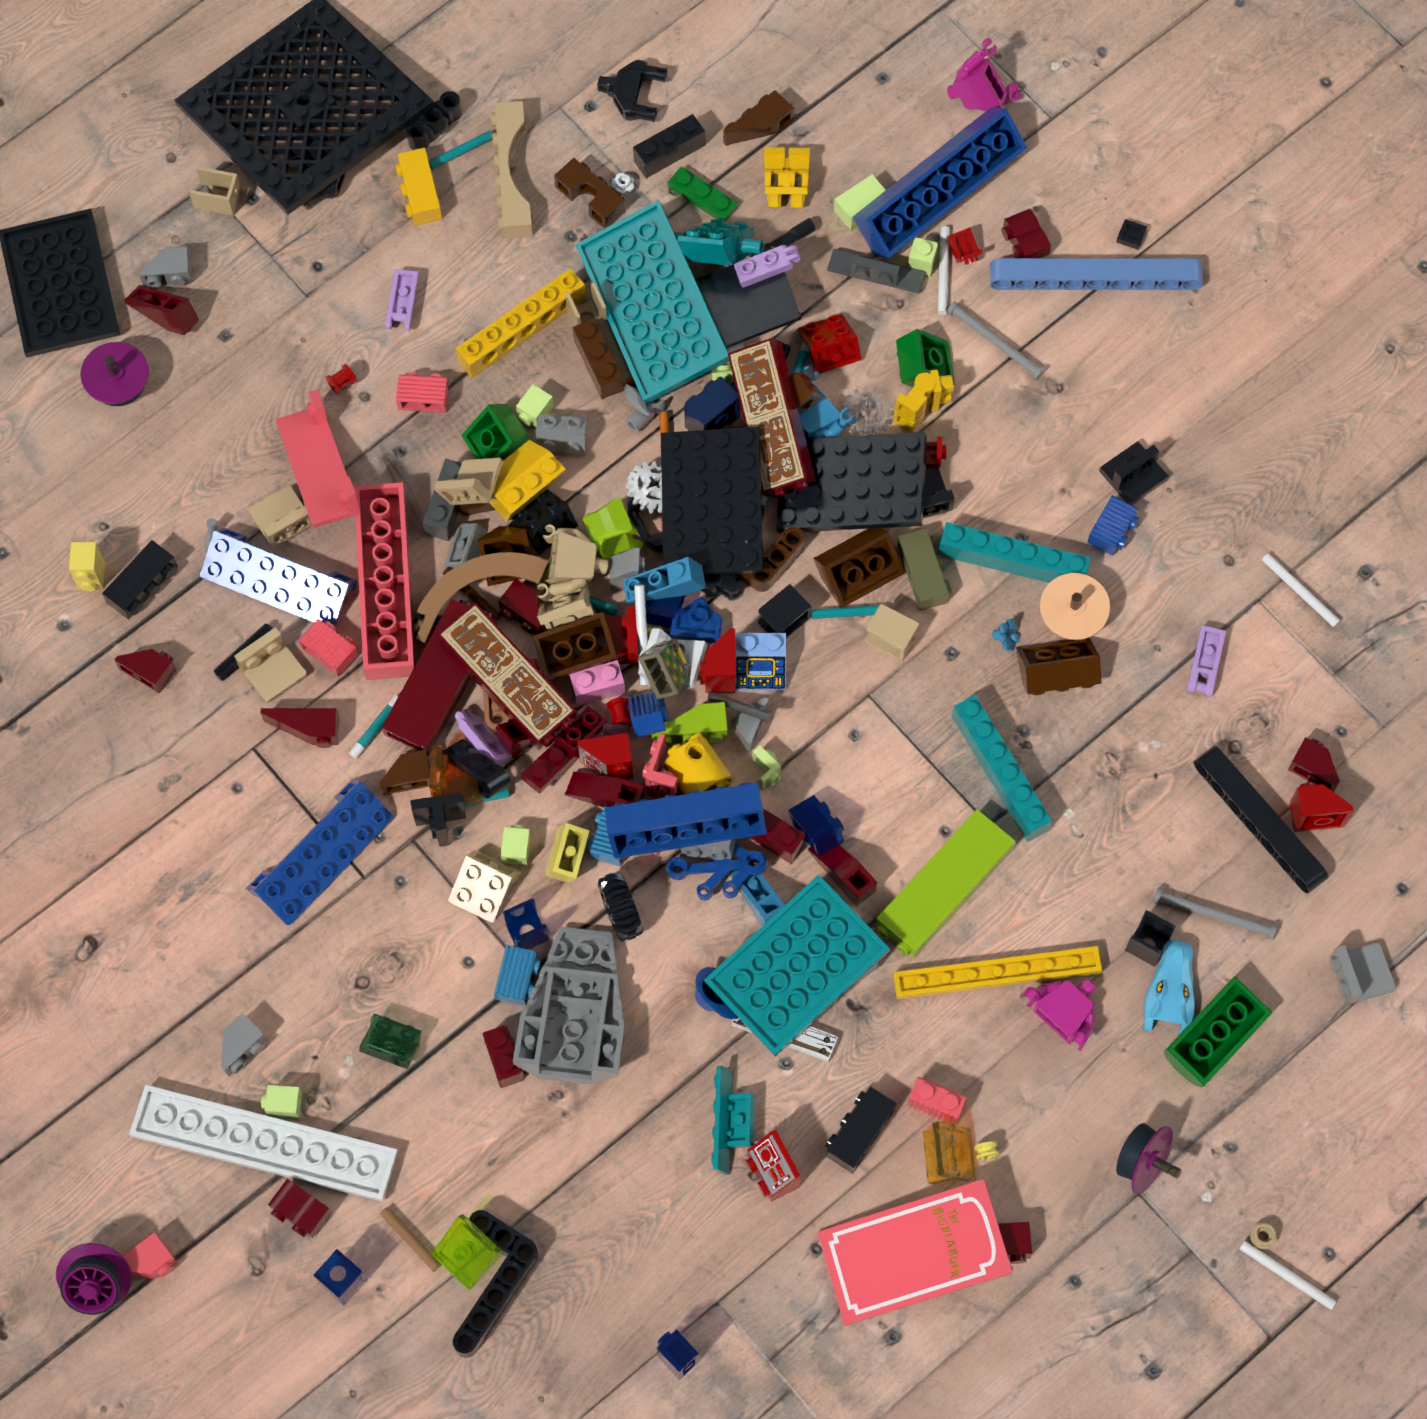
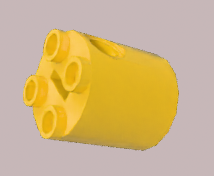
M701 733L694 734L682 746L680 744L674 745L667 752L669 757L665 760L664 767L668 772L674 774V777H677L678 787L684 795L692 791H710L717 787L728 788L734 781L731 772Z

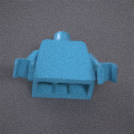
M806 366L802 373L808 375L812 367ZM815 371L810 380H817L819 372ZM815 384L814 386L822 399L804 413L799 412L805 439L837 437L846 428V424L852 425L857 421L856 416H851L847 420V416L852 410L844 408L839 412Z

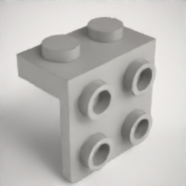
M1373 943L1348 951L1344 945L1335 948L1330 955L1331 969L1336 973L1339 981V991L1345 998L1347 1005L1392 993L1395 990L1396 986L1380 944Z

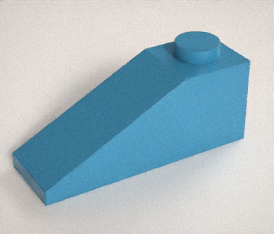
M740 870L731 873V878L733 879ZM762 874L750 875L738 887L761 926L785 906Z

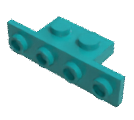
M717 1066L716 1075L714 1076V1086L716 1088V1097L713 1102L715 1126L712 1129L714 1152L711 1156V1162L715 1171L724 1175H730V1150L733 1148L752 1147L754 1145L756 1095L753 1093L732 1094L733 1071L723 1066Z

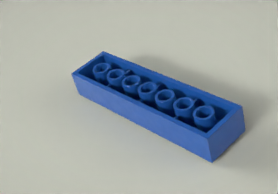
M997 107L988 109L852 217L874 256L889 259L1027 149L1007 109Z

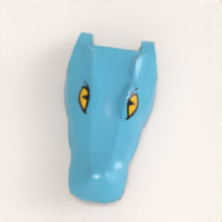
M1169 940L1164 944L1161 961L1145 993L1143 1005L1144 1031L1151 1032L1155 1019L1181 1024L1180 1034L1194 1018L1196 1004L1192 972L1193 948L1185 941Z

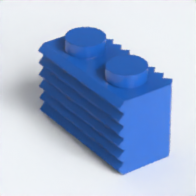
M1112 495L1092 528L1087 542L1110 555H1114L1117 549L1122 550L1128 540V537L1125 536L1128 529L1133 531L1139 521V517L1136 516L1138 508Z
M654 691L644 692L643 695L639 693L638 696H629L630 716L636 738L666 731L665 722H669L664 698L657 699Z

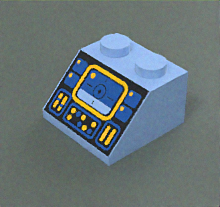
M736 633L735 690H786V633Z

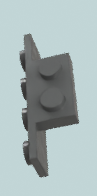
M833 249L827 268L829 272L918 294L920 293L925 276V271L838 249Z

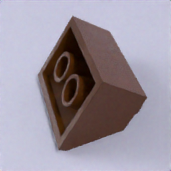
M594 318L572 327L574 342L601 400L624 391L626 384L633 387L636 386L608 320Z
M883 528L866 529L813 558L821 579L839 607H845L905 574L889 532Z
M603 612L532 636L543 675L548 681L618 658L612 631Z
M1090 637L1082 640H1063L1016 647L1022 683L1027 694L1042 695L1047 691L1056 690L1064 692L1070 688H1091L1096 684H1102L1100 655Z

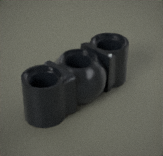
M453 91L444 92L439 100L434 102L435 107L407 127L408 144L412 150L426 149L429 143L434 141V136L445 133L448 124L451 125L453 121L461 117L462 109L460 97L457 93Z

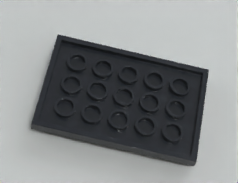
M91 208L0 230L2 252L26 358L121 335Z
M759 427L661 433L663 565L689 557L702 565L704 576L764 573Z
M925 432L806 439L816 481L809 483V487L798 491L791 489L786 491L787 495L778 497L776 524L778 533H783L789 527H798L803 532L923 526L927 435Z

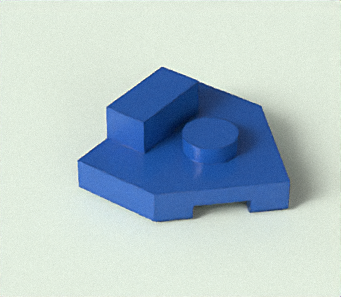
M701 596L694 600L690 606L684 609L681 608L673 613L670 637L682 640L705 641L706 643L714 644L720 639L723 619L718 613H714L706 600Z

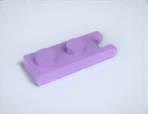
M394 270L385 325L386 329H391L392 321L405 322L404 330L410 331L419 280L418 271Z

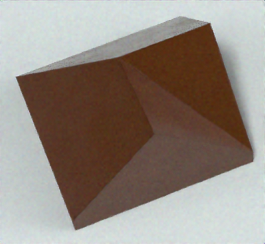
M498 526L477 540L481 556L505 552L531 555L526 529ZM493 576L487 577L486 581L488 586H493L523 578Z

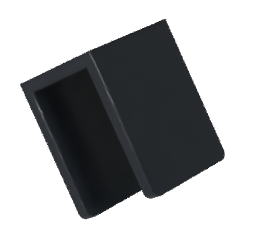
M789 584L758 610V613L762 616L758 620V624L766 633H786V638H788L811 618L812 606Z
M1146 910L1134 935L1130 937L1125 951L1155 967L1162 954L1164 944L1170 940L1176 926ZM1145 937L1153 939L1155 947L1142 939Z

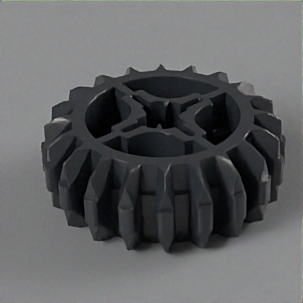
M620 872L610 873L598 880L599 892L617 938L620 941L632 940L636 936L641 935L643 927L639 913L623 874Z

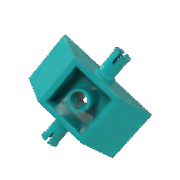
M711 219L710 222L702 223V226H694V229H687L686 233L675 232L682 254L689 262L731 266L746 259L747 253H763L764 241L752 239L755 226H747V222L743 221L724 224L725 220Z

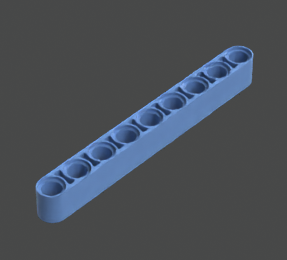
M1001 258L990 262V285L996 290H1196L1203 286L1202 262L1198 259Z

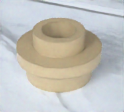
M1261 1222L1251 1229L1250 1240L1255 1247L1266 1250L1276 1243L1277 1232L1272 1225ZM1260 1232L1267 1234L1268 1239L1266 1241L1260 1240Z

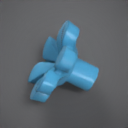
M1007 619L1006 623L1000 624V630H994L992 633L993 639L1001 641L1002 648L1006 651H1013L1015 648L1014 642L1018 643L1020 640L1019 634H1015L1018 626L1014 623V619Z

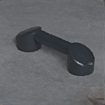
M627 497L628 517L643 543L655 553L663 552V538L661 534L657 532L650 535L638 514L641 512V505L639 503L633 505L634 497Z

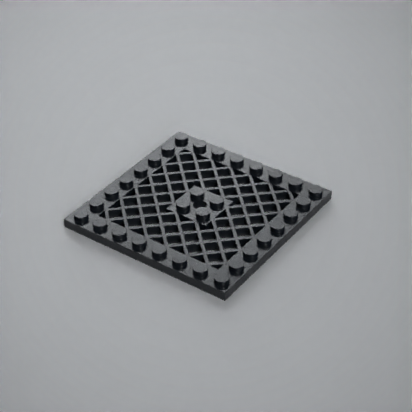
M311 0L174 99L176 105L287 215L435 107L434 101L327 0ZM310 34H320L319 39H309ZM292 47H302L301 52H291ZM308 47H318L317 52H307ZM324 47H334L333 52H323ZM274 60H284L283 65H273ZM290 60H300L299 65H289ZM306 60H316L315 65H305ZM322 60L332 61L331 65H321ZM338 61H348V65H337ZM255 74H265V79H255ZM281 74V79H271V75ZM298 74L297 79H287V75ZM320 74H330L329 79H319ZM336 74H346L345 79H335ZM352 74H362V79H351ZM237 87H247V91L237 92ZM253 87H263V92H253ZM269 87H279V92H269ZM322 87H328V90L325 91ZM334 87H344L343 92H333ZM350 87H360V92H349ZM366 87H377L376 92H366ZM219 100H229L228 105H218ZM235 100H245L244 105H234ZM251 100H261L260 105H250ZM267 100H271L272 105H267ZM304 100L310 101V102H309L307 105H305V106H304V105H299V103H300L301 101H304ZM336 101H342V105L337 106ZM348 101H358V106H347ZM364 101H375L374 106H364ZM380 101H391L390 106H380ZM233 114H243L242 119H232ZM249 114H259L258 119H248ZM265 114H275L274 119H264ZM330 114H340L339 119H329ZM346 114H356V119H345ZM362 114H373L372 119H362ZM257 127L256 132H246V128ZM263 127H273L272 132H262ZM279 127H289L288 133H278ZM311 127H321V133H311ZM295 128L300 132L305 130V133H294ZM328 128H338L337 133H327ZM344 128H354V133H343ZM313 140L320 141L319 146H308V143ZM271 141L270 146H260V142ZM277 141H287L286 146H276ZM293 141H303V146H292ZM326 141H336L335 146H325ZM262 154H268V160ZM285 155L284 160H274V156ZM291 155H301L300 160H290ZM307 155H317V160H306ZM289 168H299L298 174H288Z

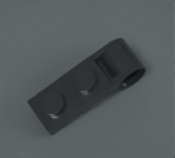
M463 739L443 750L444 759L474 779L480 793L485 798L489 799L511 785L510 777L502 767Z

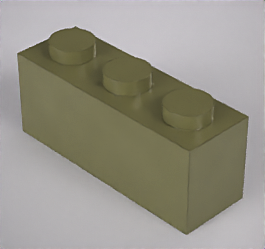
M927 528L899 535L897 547L919 611L947 604L949 594H951V586L948 579L944 580L943 578L944 566L941 558L936 557L934 550L937 547L933 535L929 536Z

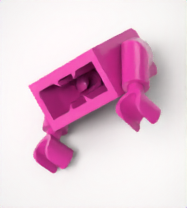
M991 38L984 39L982 42L983 49L980 52L976 51L957 70V76L953 85L947 88L949 98H960L968 110L978 109L986 112L991 107L1001 108L1008 103L1007 100L1009 99L1018 101L1021 97L1017 83H1010L1005 88L990 59L984 58L986 55L993 56L997 52L996 45L986 49L992 43Z
M1084 979L1077 987L1068 980L1063 983H1048L1036 988L1028 987L1020 995V998L1027 997L1030 1000L1026 1005L1027 1007H1031L1035 1003L1033 1012L1069 1045L1071 1042H1076L1079 1044L1078 1051L1083 1049L1087 1039L1093 1033L1095 1014L1092 1011L1094 1003L1089 997L1096 988L1089 980Z

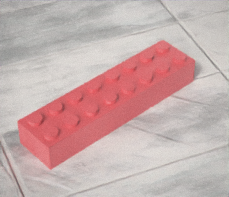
M400 482L354 486L360 514L355 515L363 670L366 680L409 677L416 665L407 504L404 484Z

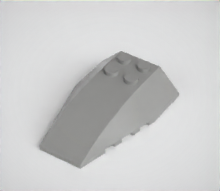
M560 927L549 951L548 959L542 967L537 983L532 989L526 1007L523 1008L520 1015L513 1064L539 1079L592 1085L618 1076L624 1036V1019L612 932Z

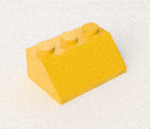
M528 440L503 461L489 503L508 522L559 480L565 468L549 450Z

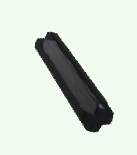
M267 623L261 626L214 669L216 677L224 681L238 668L234 656L273 628Z

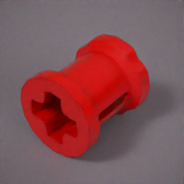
M347 364L342 365V369L332 376L328 375L325 377L328 385L336 395L340 394L341 389L350 383L355 384L357 382L355 374Z
M615 698L606 703L613 720L611 722L612 729H624L632 725L627 709L629 704L627 698Z

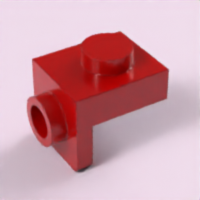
M970 227L946 236L956 263L964 261L965 265L978 261L977 256L983 254V250L978 249Z
M937 436L936 442H927L926 468L935 466L940 468L941 460H946L947 445H942V437Z

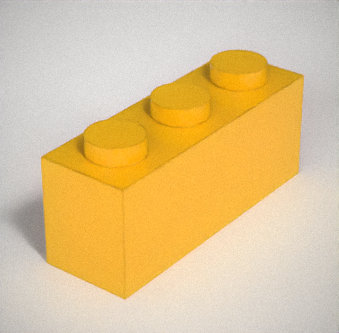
M425 148L398 153L399 163H395L398 178L402 177L404 182L400 183L402 197H407L409 202L405 204L407 217L413 218L414 226L442 220L440 205Z

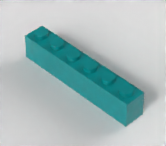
M949 522L945 523L938 556L1047 583L1068 573L1087 575L1091 557Z
M974 695L954 705L952 711L953 720L1026 841L1029 842L1048 832L1052 824L1050 816L977 696Z

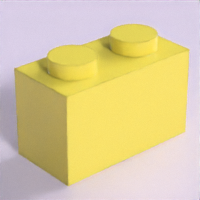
M71 542L69 571L78 589L87 592L103 589L105 561L97 543Z
M568 823L559 826L544 875L566 883L575 880L590 830Z

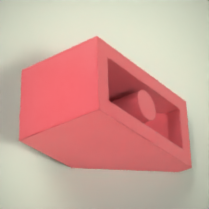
M155 1232L123 1256L128 1262L134 1277L156 1279L159 1276L164 1277L174 1269L173 1265L177 1263Z

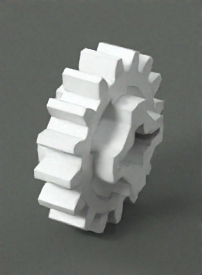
M645 461L642 463L641 468L636 465L633 471L630 472L625 488L630 489L627 497H634L632 504L636 505L639 503L641 511L646 507L649 508L650 514L653 513L654 509L662 513L661 466L657 467L655 461L652 462L651 466H648Z

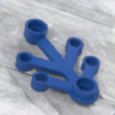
M735 843L733 854L739 858L738 860L726 858L715 860L709 857L714 862L687 864L683 858L675 857L667 863V871L670 878L674 880H682L691 874L714 873L705 883H701L697 887L699 899L707 901L713 895L712 890L731 871L740 870L731 881H726L722 886L724 896L726 898H734L738 895V887L750 875H760L766 870L767 859L759 851L747 852ZM754 862L759 864L757 866H750ZM677 869L683 870L680 873H674ZM729 887L735 888L732 892L726 891ZM704 889L709 890L707 894L700 893Z

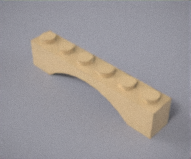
M523 101L495 103V112H491L492 127L496 126L497 133H492L493 147H498V153H494L495 168L499 167L500 173L495 174L496 188H501V194H496L497 208L502 209V215H498L499 230H504V238L533 236L530 203L517 190L510 175V163L513 152L519 141L526 134Z

